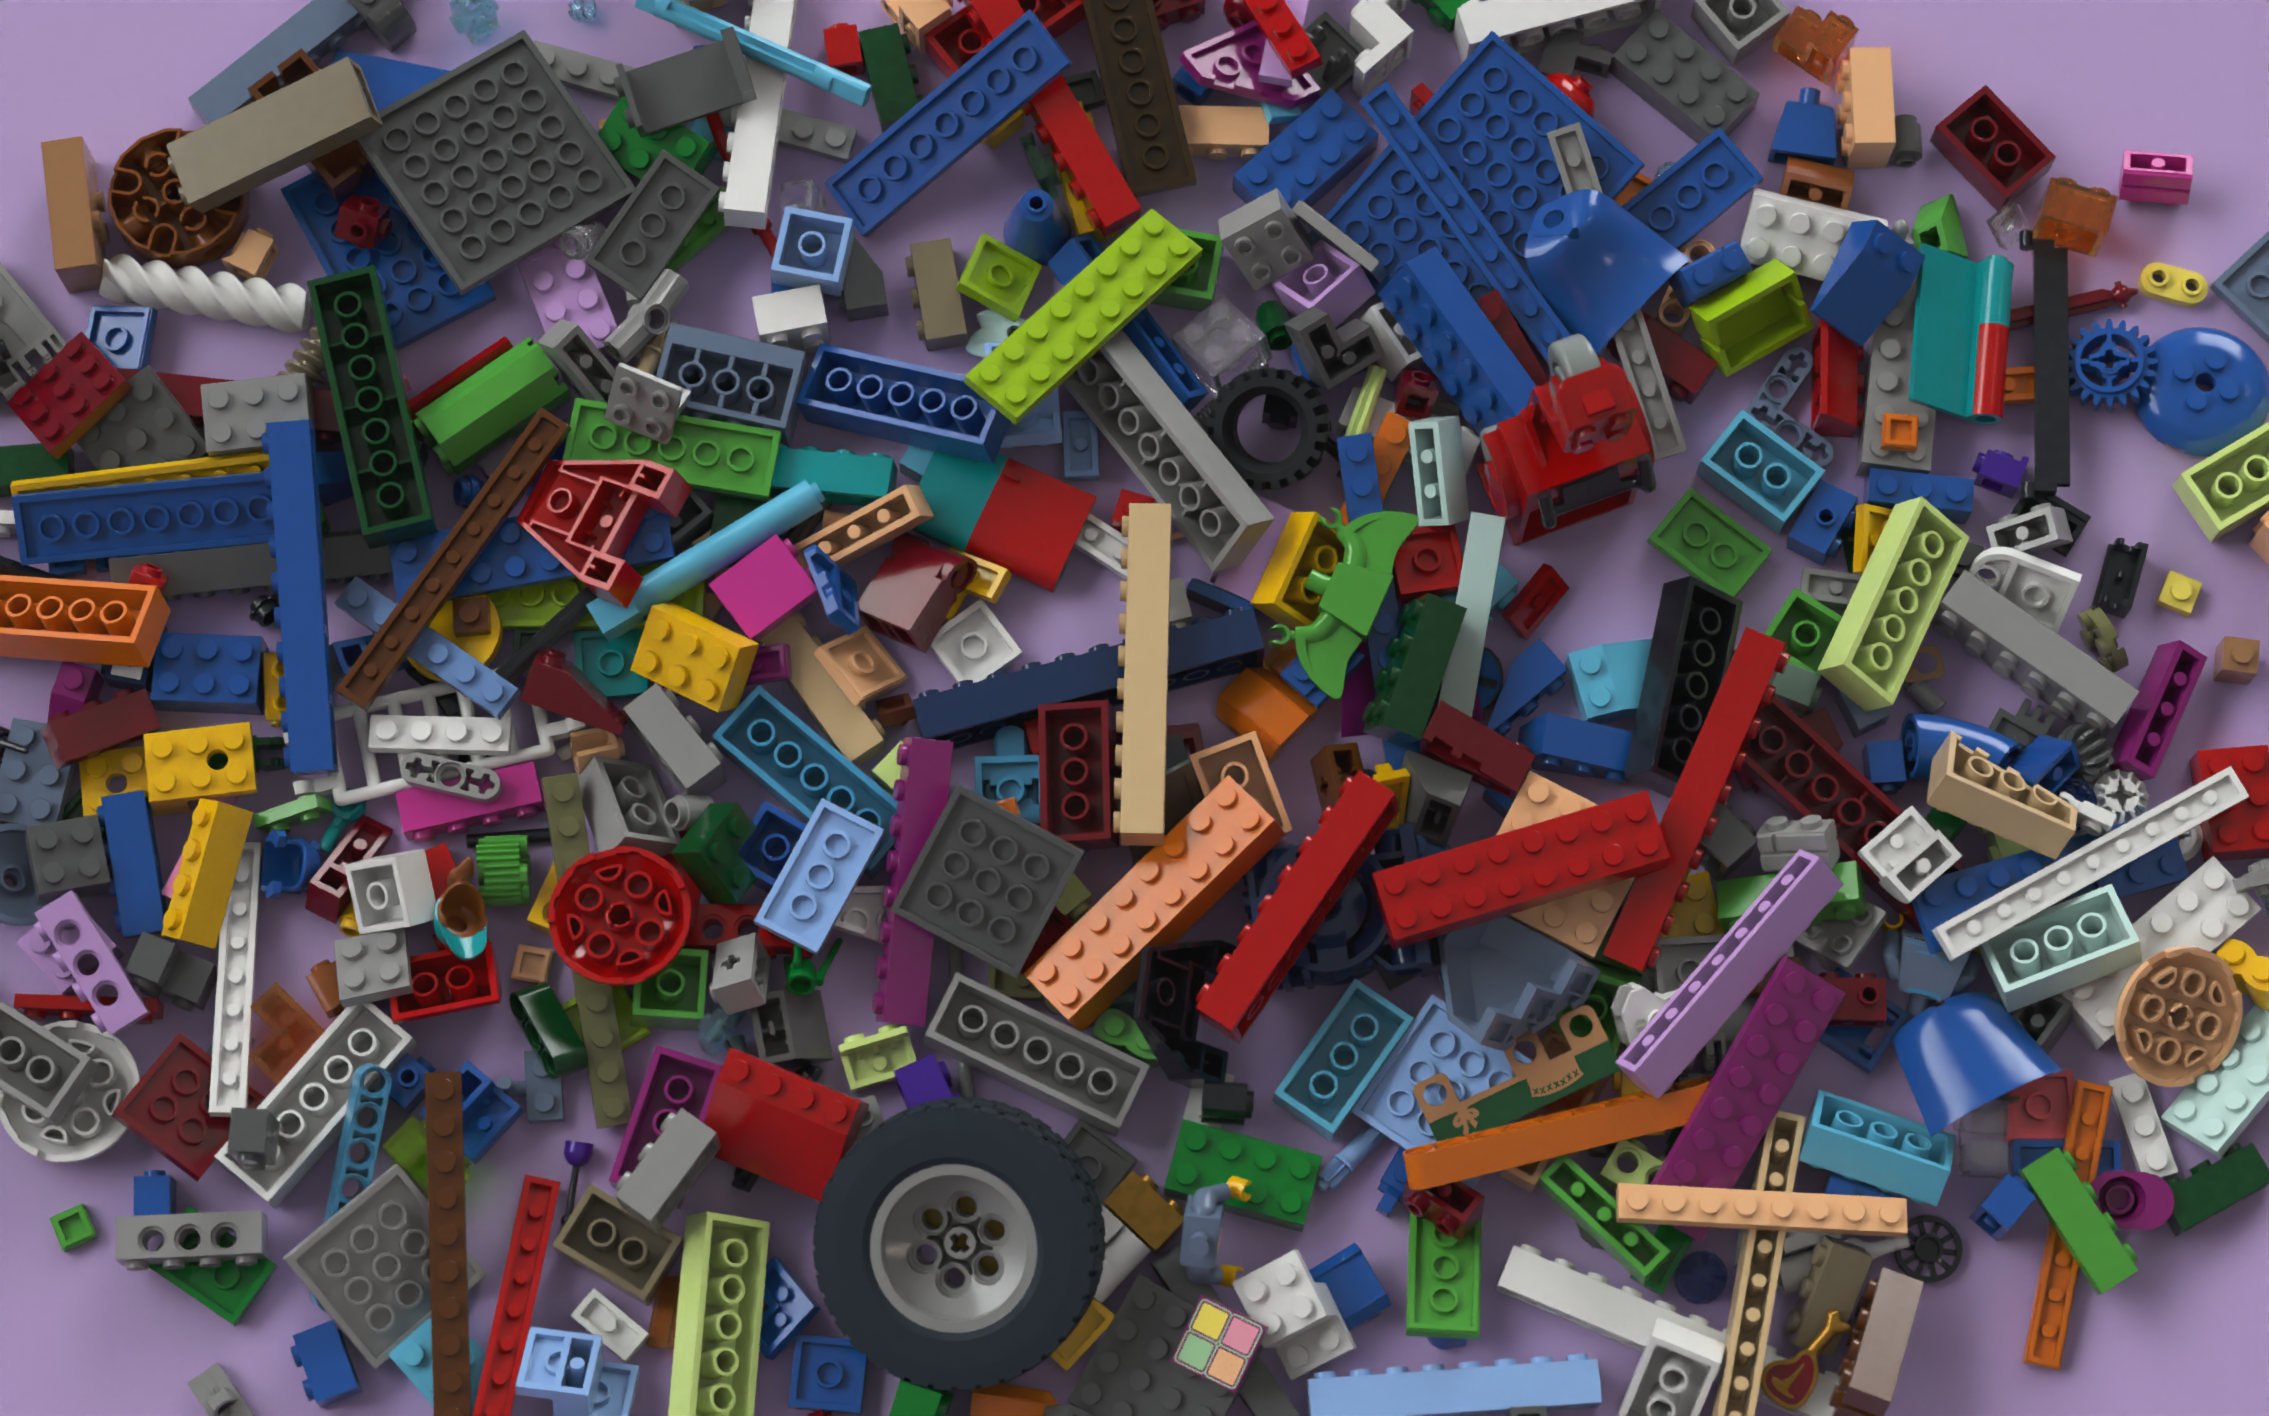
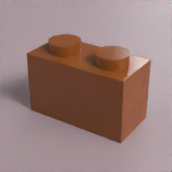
M1788 156L1779 194L1847 210L1853 189L1855 171Z

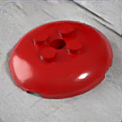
M614 846L615 849L604 850L595 854L592 852L584 856L563 874L550 899L548 924L557 953L575 973L598 984L624 986L636 984L654 977L673 962L682 950L689 935L692 908L690 897L682 878L665 859L642 848ZM624 912L630 914L629 922L622 925L613 924L614 917L617 914Z

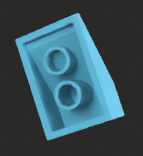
M1652 639L1602 644L1568 653L1564 665L1567 668V675L1581 720L1603 725L1637 715Z

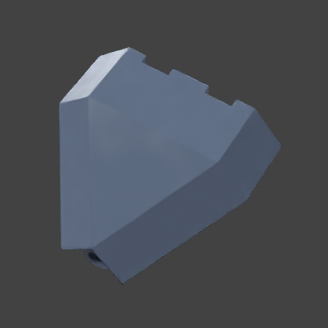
M1503 916L1438 936L1448 1020L1479 1044L1501 1051H1506L1516 1045L1515 1039L1527 1031L1534 1034L1555 1021V1014L1568 1006L1575 1009L1585 1003L1601 970L1569 947L1509 916Z

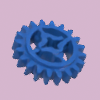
M2107 319L2106 327L2101 329L2099 324L2094 321L2093 332L2089 333L2086 329L2080 328L2082 340L2074 337L2069 339L2072 348L2069 349V385H2072L2070 387V395L2074 397L2081 394L2080 401L2082 406L2093 400L2094 411H2098L2101 404L2105 403L2107 404L2108 412L2112 413L2115 403H2119L2123 410H2127V399H2131L2134 403L2139 404L2140 396L2138 392L2149 394L2150 386L2146 381H2156V373L2152 370L2158 367V360L2153 358L2156 355L2155 346H2148L2150 343L2148 334L2138 338V326L2133 327L2130 331H2126V322L2124 320L2120 322L2118 328H2113L2111 319ZM2116 345L2128 349L2135 357L2129 358V353L2119 350ZM2102 346L2099 351H2097L2096 353L2090 354L2089 359H2086V356H2087L2091 351H2093L2094 349H2096V348ZM2107 363H2113V368H2106ZM2130 372H2135L2128 381L2118 385L2121 380L2130 377ZM2084 374H2090L2091 379H2097L2103 386L2094 384Z

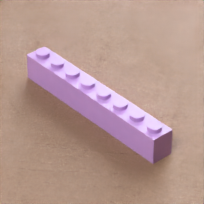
M1799 849L1616 1060L1615 1063L1638 1089L1657 1099L1670 1089L1674 1080L1686 1066L1694 1061L1699 1051L1718 1033L1720 1027L1742 1005L1743 1000L1755 986L1764 980L1768 971L1787 953L1789 947L1799 935L1811 925L1812 920L1825 905L1833 900L1834 895L1843 884L1821 857Z

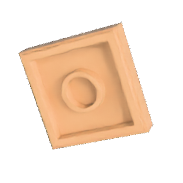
M867 625L860 627L859 630L851 635L845 634L819 646L814 652V656L855 707L903 685L908 679Z

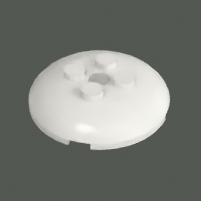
M75 1020L59 1021L42 1026L44 1029L89 1056L99 1068L58 1127L1 1090L0 1120L14 1142L31 1155L57 1163L84 1161L111 1148L128 1130L111 1115L139 1082L138 1067L132 1054L123 1042L116 1036L110 1035L108 1031L101 1033L96 1025Z

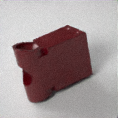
M905 532L894 539L891 557H886L859 598V615L870 630L926 653L943 625L948 612L954 602L957 601L956 594L964 591L969 583L973 581L977 573V563L975 560L952 550L931 547L927 540Z

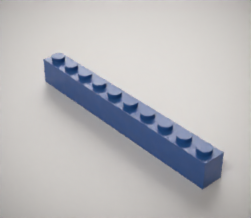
M309 419L267 423V433H262V447L264 454H269L270 464L269 468L264 469L266 488L271 489L272 502L267 503V518L269 524L274 523V537L269 538V550L271 558H276L277 572H272L271 581L273 592L279 595V607H274V622L276 628H281L282 638L281 642L276 643L278 663H283L284 676L279 677L280 697L286 698V712H281V725L283 733H288L289 747H284L283 750L284 764L286 768L291 769V773L295 776L339 773L314 424Z

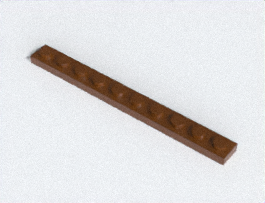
M542 407L538 410L335 690L340 695L367 712L569 434L571 428L567 423Z
M462 1072L425 1073L434 1416H472Z

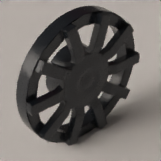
M1921 1215L1910 1219L1907 1222V1237L1915 1243L1901 1250L1913 1251L1914 1254L1903 1260L1901 1250H1895L1894 1254L1898 1267L1909 1277L1924 1283H1935L1946 1279L1957 1269L1962 1258V1242L1958 1232L1948 1221L1937 1216ZM1924 1222L1935 1223L1931 1234H1926ZM1917 1223L1921 1235L1919 1238L1909 1230L1912 1225ZM1940 1226L1950 1233L1941 1239L1936 1236ZM1953 1238L1955 1250L1944 1249L1943 1244ZM1942 1254L1955 1256L1951 1266L1941 1258ZM1917 1259L1919 1264L1914 1272L1907 1265ZM1936 1261L1946 1270L1940 1275L1936 1274L1934 1266ZM1924 1264H1928L1931 1276L1920 1275Z

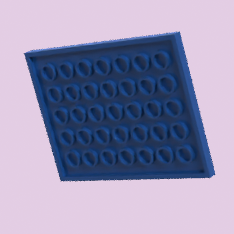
M1493 31L1485 37L1413 117L1535 287L1536 284L1525 258V244L1531 223L1536 212L1543 205L1566 195L1547 132L1580 122L1602 192L1612 200L1623 191L1645 166L1640 159ZM1390 144L1324 216L1326 220L1378 259L1387 270V276L1381 283L1365 272L1376 292L1374 294L1379 299L1378 294L1406 262L1435 246L1474 300L1494 290ZM1556 210L1549 213L1545 217L1544 225L1547 228L1558 226L1563 221V212ZM1575 228L1568 237L1570 239H1577L1579 237L1578 229ZM1313 230L1308 234L1316 243L1319 240H1323L1329 244Z

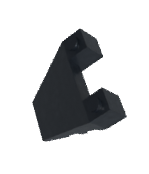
M1222 940L1172 943L1144 947L1142 949L1133 1019L1168 1080L1189 1088H1203L1204 1081L1225 1082L1229 1052L1196 1040L1199 1021L1196 997L1203 984H1212L1219 974L1216 971L1219 962L1227 953L1232 955L1237 946Z

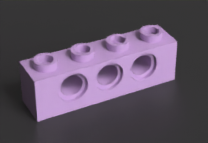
M74 891L67 892L34 913L38 919V922L33 924L44 942L51 940L57 949V952L53 954L55 961L64 973L70 970L77 982L72 984V987L82 1003L89 1000L96 1011L91 1015V1018L101 1033L108 1031L110 1035L116 1036L151 1014ZM67 926H77L80 931L78 941L72 945L64 944L61 938L62 931ZM87 956H95L99 961L98 970L92 975H84L80 968L81 961ZM114 986L118 991V998L114 1004L104 1006L100 1002L99 994L104 987Z

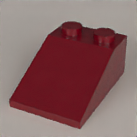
M546 648L545 652L538 650L520 701L621 736L626 716L573 662L565 660L566 654L550 648Z

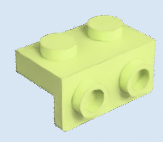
M898 1023L889 1024L879 1028L878 1034L865 1037L863 1033L855 1034L845 1038L844 1044L838 1045L851 1093L895 1080V1070L917 1061L907 1026L899 1027Z

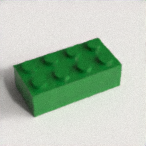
M1183 1119L1164 1186V1195L1187 1201L1188 1195L1195 1194L1200 1188L1227 1183L1231 1176H1238L1252 1181V1184L1247 1185L1244 1190L1245 1193L1251 1195V1198L1247 1202H1243L1230 1197L1229 1200L1224 1202L1225 1212L1303 1232L1322 1156Z

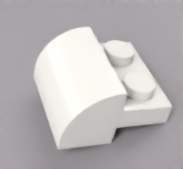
M1912 805L1857 852L1861 859L1879 877L1880 881L1878 883L1894 898L1905 904L1911 902L1962 857L1960 852L1939 829L1935 831Z

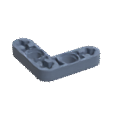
M1793 347L1784 353L1748 405L1746 412L1752 417H1755L1754 414H1759L1760 411L1765 412V420L1767 422L1762 420L1760 423L1769 429L1774 424L1775 419L1780 421L1774 430V433L1778 436L1779 432L1784 428L1793 429L1798 435V440L1790 445L1797 450L1801 447L1804 438L1808 439L1809 441L1806 447H1804L1802 454L1825 470L1830 466L1834 456L1832 444L1783 412L1808 377L1813 366L1812 355L1807 349ZM1802 359V367H1798L1793 373L1792 378H1789L1786 374L1791 367V360ZM1773 383H1781L1787 388L1788 395L1777 399L1770 394L1769 386ZM1818 448L1824 451L1823 458L1814 461L1811 458L1812 451L1815 452Z

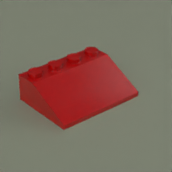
M730 1047L716 1080L705 1125L717 1132L722 1147L714 1157L812 1199L822 1201V1193L829 1178L832 1177V1172L841 1159L853 1147L870 1104L747 1052Z

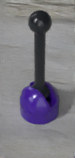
M565 1141L564 1155L566 1161L572 1166L566 1213L561 1218L562 1226L565 1225L574 1209L579 1168L587 1164L592 1158L594 1144Z

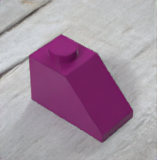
M63 661L51 691L48 718L67 710L70 715L82 711L80 708L82 705L97 700L105 681L97 669L74 662Z

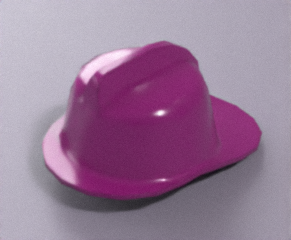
M2115 1170L2100 1174L2090 1184L2098 1196V1200L2094 1203L2102 1214L2108 1212L2119 1229H2155L2163 1225L2172 1215L2175 1204L2173 1191L2168 1183L2158 1175L2147 1172Z

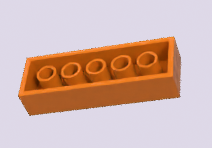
M0 575V657L149 668L171 609L156 585Z

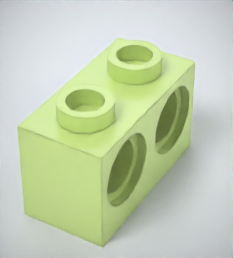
M1633 1138L1628 1141H1619L1597 1181L1616 1191L1618 1183L1649 1185L1648 1178L1657 1174L1666 1157L1660 1156L1657 1159L1647 1153L1648 1148L1644 1144ZM1621 1157L1632 1159L1635 1163V1171L1631 1173L1622 1172L1617 1166V1160Z

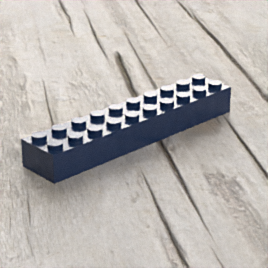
M1242 607L1230 609L1224 613V616L1210 619L1209 616L1200 617L1192 620L1189 626L1178 629L1175 625L1169 626L1168 692L1243 672L1246 667H1263L1265 647L1253 608L1245 611ZM1125 639L1122 640L1123 643L1110 647L1107 643L1095 645L1088 650V653L1076 656L1075 653H1065L1057 656L1054 662L1041 665V662H1031L1023 665L1020 671L1007 674V671H997L989 674L987 679L975 683H973V680L960 681L953 685V689L939 692V689H930L921 692L918 695L919 698L913 699L920 736L924 739L952 741L954 750L994 739L996 732L1004 726L1013 725L1024 731L1025 721L1038 718V704L1108 700L1113 707L1122 705L1124 700H1117V679L1124 678L1125 667H1118V646L1125 645Z

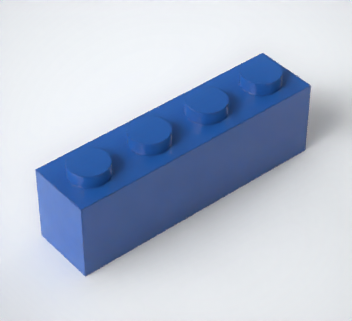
M139 790L101 797L102 806H97V815L100 826L106 827L108 839L103 841L106 861H111L113 875L110 876V894L112 897L117 896L119 910L114 911L117 932L122 931L125 938L140 937L142 931L151 935L162 933L163 917L168 909L166 898L161 893L164 884L148 792Z

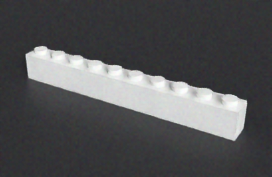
M1522 1244L1520 1248L1515 1245L1513 1246L1495 1291L1641 1352L1644 1351L1657 1317L1721 1343H1724L1727 1328H1723L1721 1332L1709 1327L1710 1322L1700 1316L1690 1314L1687 1318L1675 1313L1676 1307L1669 1303L1656 1300L1654 1304L1641 1298L1643 1294L1633 1288L1622 1286L1620 1290L1608 1285L1609 1280L1606 1277L1593 1272H1589L1588 1275L1579 1273L1574 1270V1264L1560 1258H1555L1554 1262L1541 1257L1542 1252L1526 1244ZM1769 1345L1766 1347L1763 1369L1775 1360L1785 1359L1776 1355L1778 1350ZM1718 1369L1717 1374H1716V1376H1715V1379H1714V1381H1713V1382H1715V1383H1717V1380H1718L1719 1369ZM1825 1371L1824 1374L1818 1372V1379L1813 1393L1806 1403L1798 1409L1788 1410L1779 1406L1767 1396L1761 1384L1757 1400L1794 1416H1832L1834 1407L1829 1406V1401L1834 1387L1839 1384L1841 1377L1831 1371Z

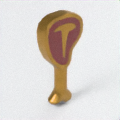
M1831 1309L1826 1312L1825 1325L1822 1330L1796 1356L1791 1359L1775 1360L1764 1367L1760 1384L1767 1396L1779 1406L1793 1410L1800 1408L1806 1403L1817 1383L1819 1355L1835 1336L1851 1333L1850 1325L1841 1321L1838 1310Z

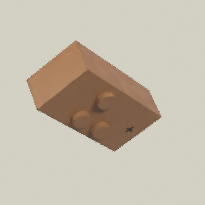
M82 136L41 142L55 271L69 294L100 289L103 276V261L106 258L105 244L110 243V235L107 223H103L101 212H106V201L103 191L99 192L95 160Z

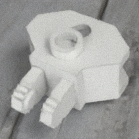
M1634 982L1619 986L1611 1010L1620 1042L1629 1047L1678 989L1660 994L1658 992L1652 993Z

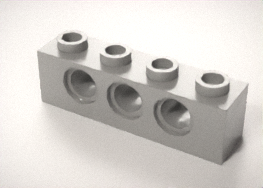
M262 1210L116 1217V1261L122 1266H126V1270L129 1271L148 1270L149 1264H163L164 1269L185 1268V1263L199 1262L200 1267L210 1268L221 1266V1261L235 1260L236 1265L251 1266L258 1264V1259H268L267 1215ZM229 1231L236 1232L237 1239L234 1245L229 1248H222L220 1246L222 1235ZM192 1233L200 1234L198 1246L194 1249L186 1250L184 1248L185 1238ZM155 1235H163V1246L157 1251H148L147 1245L150 1238Z

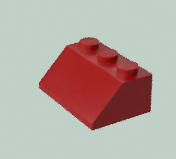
M1821 319L1812 337L1811 430L1820 436L1852 438L1857 426H1862L1863 406H1857V394H1862L1863 373H1858V361L1863 359L1864 345L1862 347L1856 346Z
M487 941L483 952L478 957L467 961L458 958L451 949L410 956L413 993L390 998L393 1024L500 1004L502 986L499 964L492 942Z

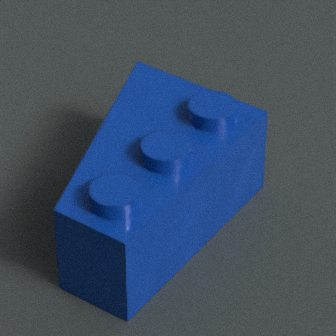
M1549 712L1519 728L1518 742L1529 747L1531 753L1536 755L1532 767L1534 770L1601 778L1611 784H1625L1629 780L1624 777L1633 735L1631 731Z

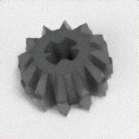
M2088 722L2077 723L2074 726L2071 725L2058 736V739L2072 741L2076 744L2082 765L2071 778L2076 777L2080 783L2100 779L2105 772L2110 770V766L2114 763L2113 756L2111 755L2113 749L2107 744V737H2103L2100 734L2099 728H2092Z

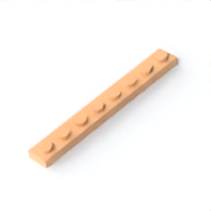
M1618 1183L1616 1187V1222L1904 1238L1908 1233L1907 1198Z

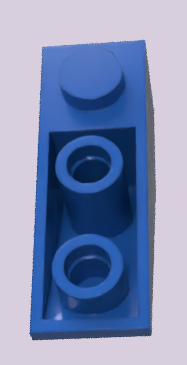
M1540 638L1513 660L1487 727L1503 737L1513 728L1511 722L1520 715L1523 718L1528 717L1538 708L1539 703L1537 701L1546 693L1550 697L1553 696L1565 685L1563 679L1567 672L1566 666Z

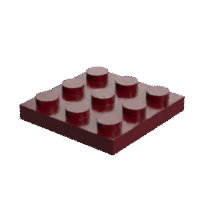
M81 331L50 362L45 364L24 387L17 390L14 397L7 404L47 451L58 460L133 387Z
M179 1032L111 1116L198 1182L216 1160L214 1156L228 1141L231 1117H210L209 1099L212 1056ZM248 1085L247 1108L257 1109L265 1097Z

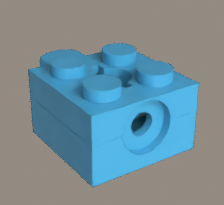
M1013 725L1004 726L996 732L994 737V756H975V792L993 802L1016 796L1022 818L1040 827L1039 755H1028V739L1023 729Z

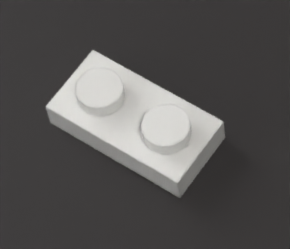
M595 1288L591 1290L570 1315L591 1334L602 1335L603 1344L625 1363L630 1360L650 1336L648 1332Z

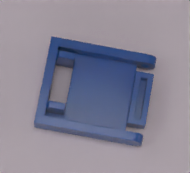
M1837 967L1834 971L1841 973V977L1855 978L1840 967ZM1886 998L1887 1021L1885 1024L1891 1027V1029L1875 1052L1864 1044L1873 1028L1827 1026L1819 1042L1869 1074L1892 1041L1893 1034L1902 1026L1909 1013Z

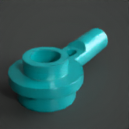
M334 797L332 798L334 818L320 842V851L330 855L346 823L355 822L364 815L366 801L338 806L334 802Z

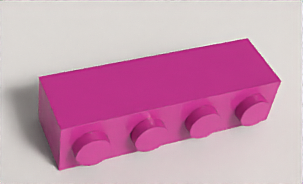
M534 761L493 770L501 780L502 793L492 803H479L420 788L395 792L405 837L408 841L414 840L415 843H423L433 840L436 834L448 832L449 835H459L468 832L469 827L483 824V827H494L503 824L504 819L517 816L518 819H530L536 817L539 814L538 811L546 810L538 770ZM470 775L468 776V784L465 791L469 790V784H473L480 788L481 794H485L487 789H493L494 786L491 784L490 778H486L484 783H477L472 781ZM461 778L443 781L442 783L445 786L453 787L460 782Z

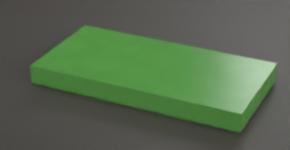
M1409 1211L1406 1336L1479 1340L1482 1217L1461 1242L1453 1236L1447 1237L1438 1231L1434 1223L1423 1216L1417 1217Z

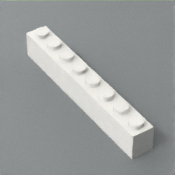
M748 0V7L753 8L752 15L745 16L744 30L791 50L798 0ZM743 55L757 100L732 107L731 123H736L735 132L728 133L727 152L732 154L731 161H725L723 166L722 181L727 182L726 192L720 191L718 212H724L725 226L766 230L787 73Z

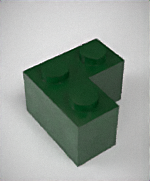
M738 802L710 803L671 854L698 889L701 890L710 904L738 903L757 879L738 854V851L757 827Z

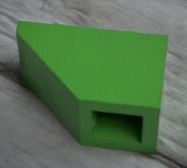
M1948 194L1921 206L1912 229L1916 249L1919 251L1920 245L1925 243L1965 259L1969 258L1954 195Z

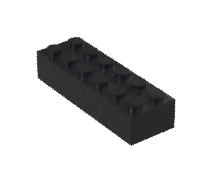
M1692 576L1663 584L1624 774L1625 778L1670 799L1732 660L1743 601Z

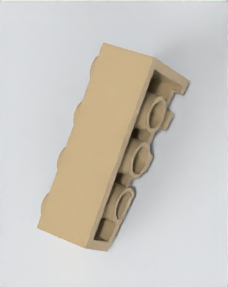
M1951 730L1932 758L1927 804L1941 812H1947L1961 818L1973 826H1979L1993 832L2003 839L2023 845L2035 853L2043 854L2056 860L2076 831L2077 808L2039 784L2032 788L2020 776L2021 773L2010 766L2003 770L1987 760L1990 755L1979 747L1975 751L1960 743L1962 737Z

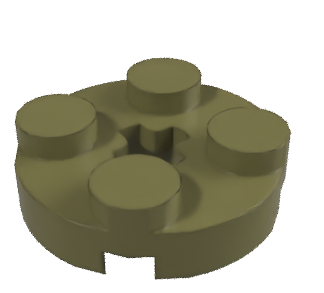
M2093 605L2081 611L2077 615L2083 628L2080 631V635L2089 650L2092 648L2096 649L2099 657H2097L2098 663L2111 672H2117L2127 667L2129 661L2124 647L2117 650L2116 638L2119 636L2103 610Z

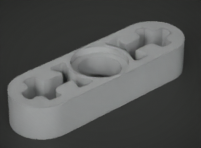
M420 752L408 754L400 764L401 775L405 782L412 787L484 804L494 802L502 793V783L499 776L488 768ZM421 762L422 767L426 771L434 772V765H438L434 773L435 782L431 783L432 778L430 774L418 773L417 778H413L409 767H416L417 763ZM449 769H455L461 773L460 782L453 787L445 786L441 782L443 773ZM468 773H472L471 779L477 783H484L486 778H490L494 788L487 789L485 794H481V790L477 785L469 784V790L465 791L468 784Z

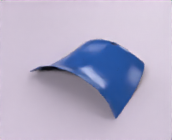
M1591 189L1574 191L1543 205L1533 218L1525 244L1526 262L1540 293L1569 334H1581L1586 337L1596 354L1601 351L1635 312L1678 269L1690 260L1688 256L1657 235L1610 197ZM1556 210L1563 212V221L1558 226L1547 228L1544 225L1545 217L1549 213ZM1577 228L1579 230V237L1577 239H1570L1568 236Z

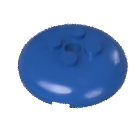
M2191 327L2171 332L2151 345L2156 348V355L2153 358L2158 360V367L2152 370L2156 373V381H2146L2150 386L2149 394L2138 392L2140 403H2134V407L2144 427L2159 442L2185 451L2184 454L2211 456L2263 425L2269 412V376L2261 359L2244 341L2222 330L2207 327ZM2196 383L2205 384L2212 388V390L2207 392L2201 391L2197 388Z

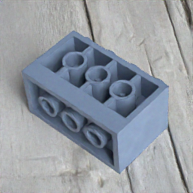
M670 322L656 377L691 391L689 402L680 415L781 431L780 444L790 448L800 412L796 400L809 370L805 351Z

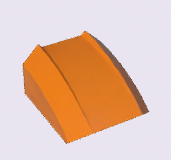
M1246 667L1218 696L1216 717L1237 737L1256 731L1267 763L1270 765L1279 756L1281 750L1317 717L1318 710L1287 683L1264 667Z
M999 1384L987 1388L978 1387V1389L972 1390L970 1416H1043L1046 1406H1056L1058 1403L1049 1391L1008 1384Z

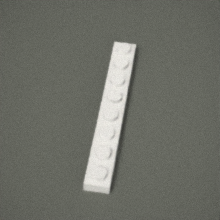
M245 842L220 930L209 1099L210 1117H231L232 1107L247 1108L262 864L261 842Z

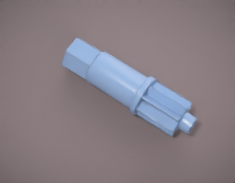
M1367 1124L1318 1174V1178L1321 1180L1317 1186L1324 1192L1328 1188L1334 1191L1354 1172V1168L1383 1140L1385 1135Z

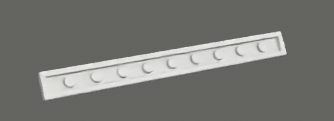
M2229 766L1937 926L1932 932L1951 962L2242 802L2249 795L2233 768Z

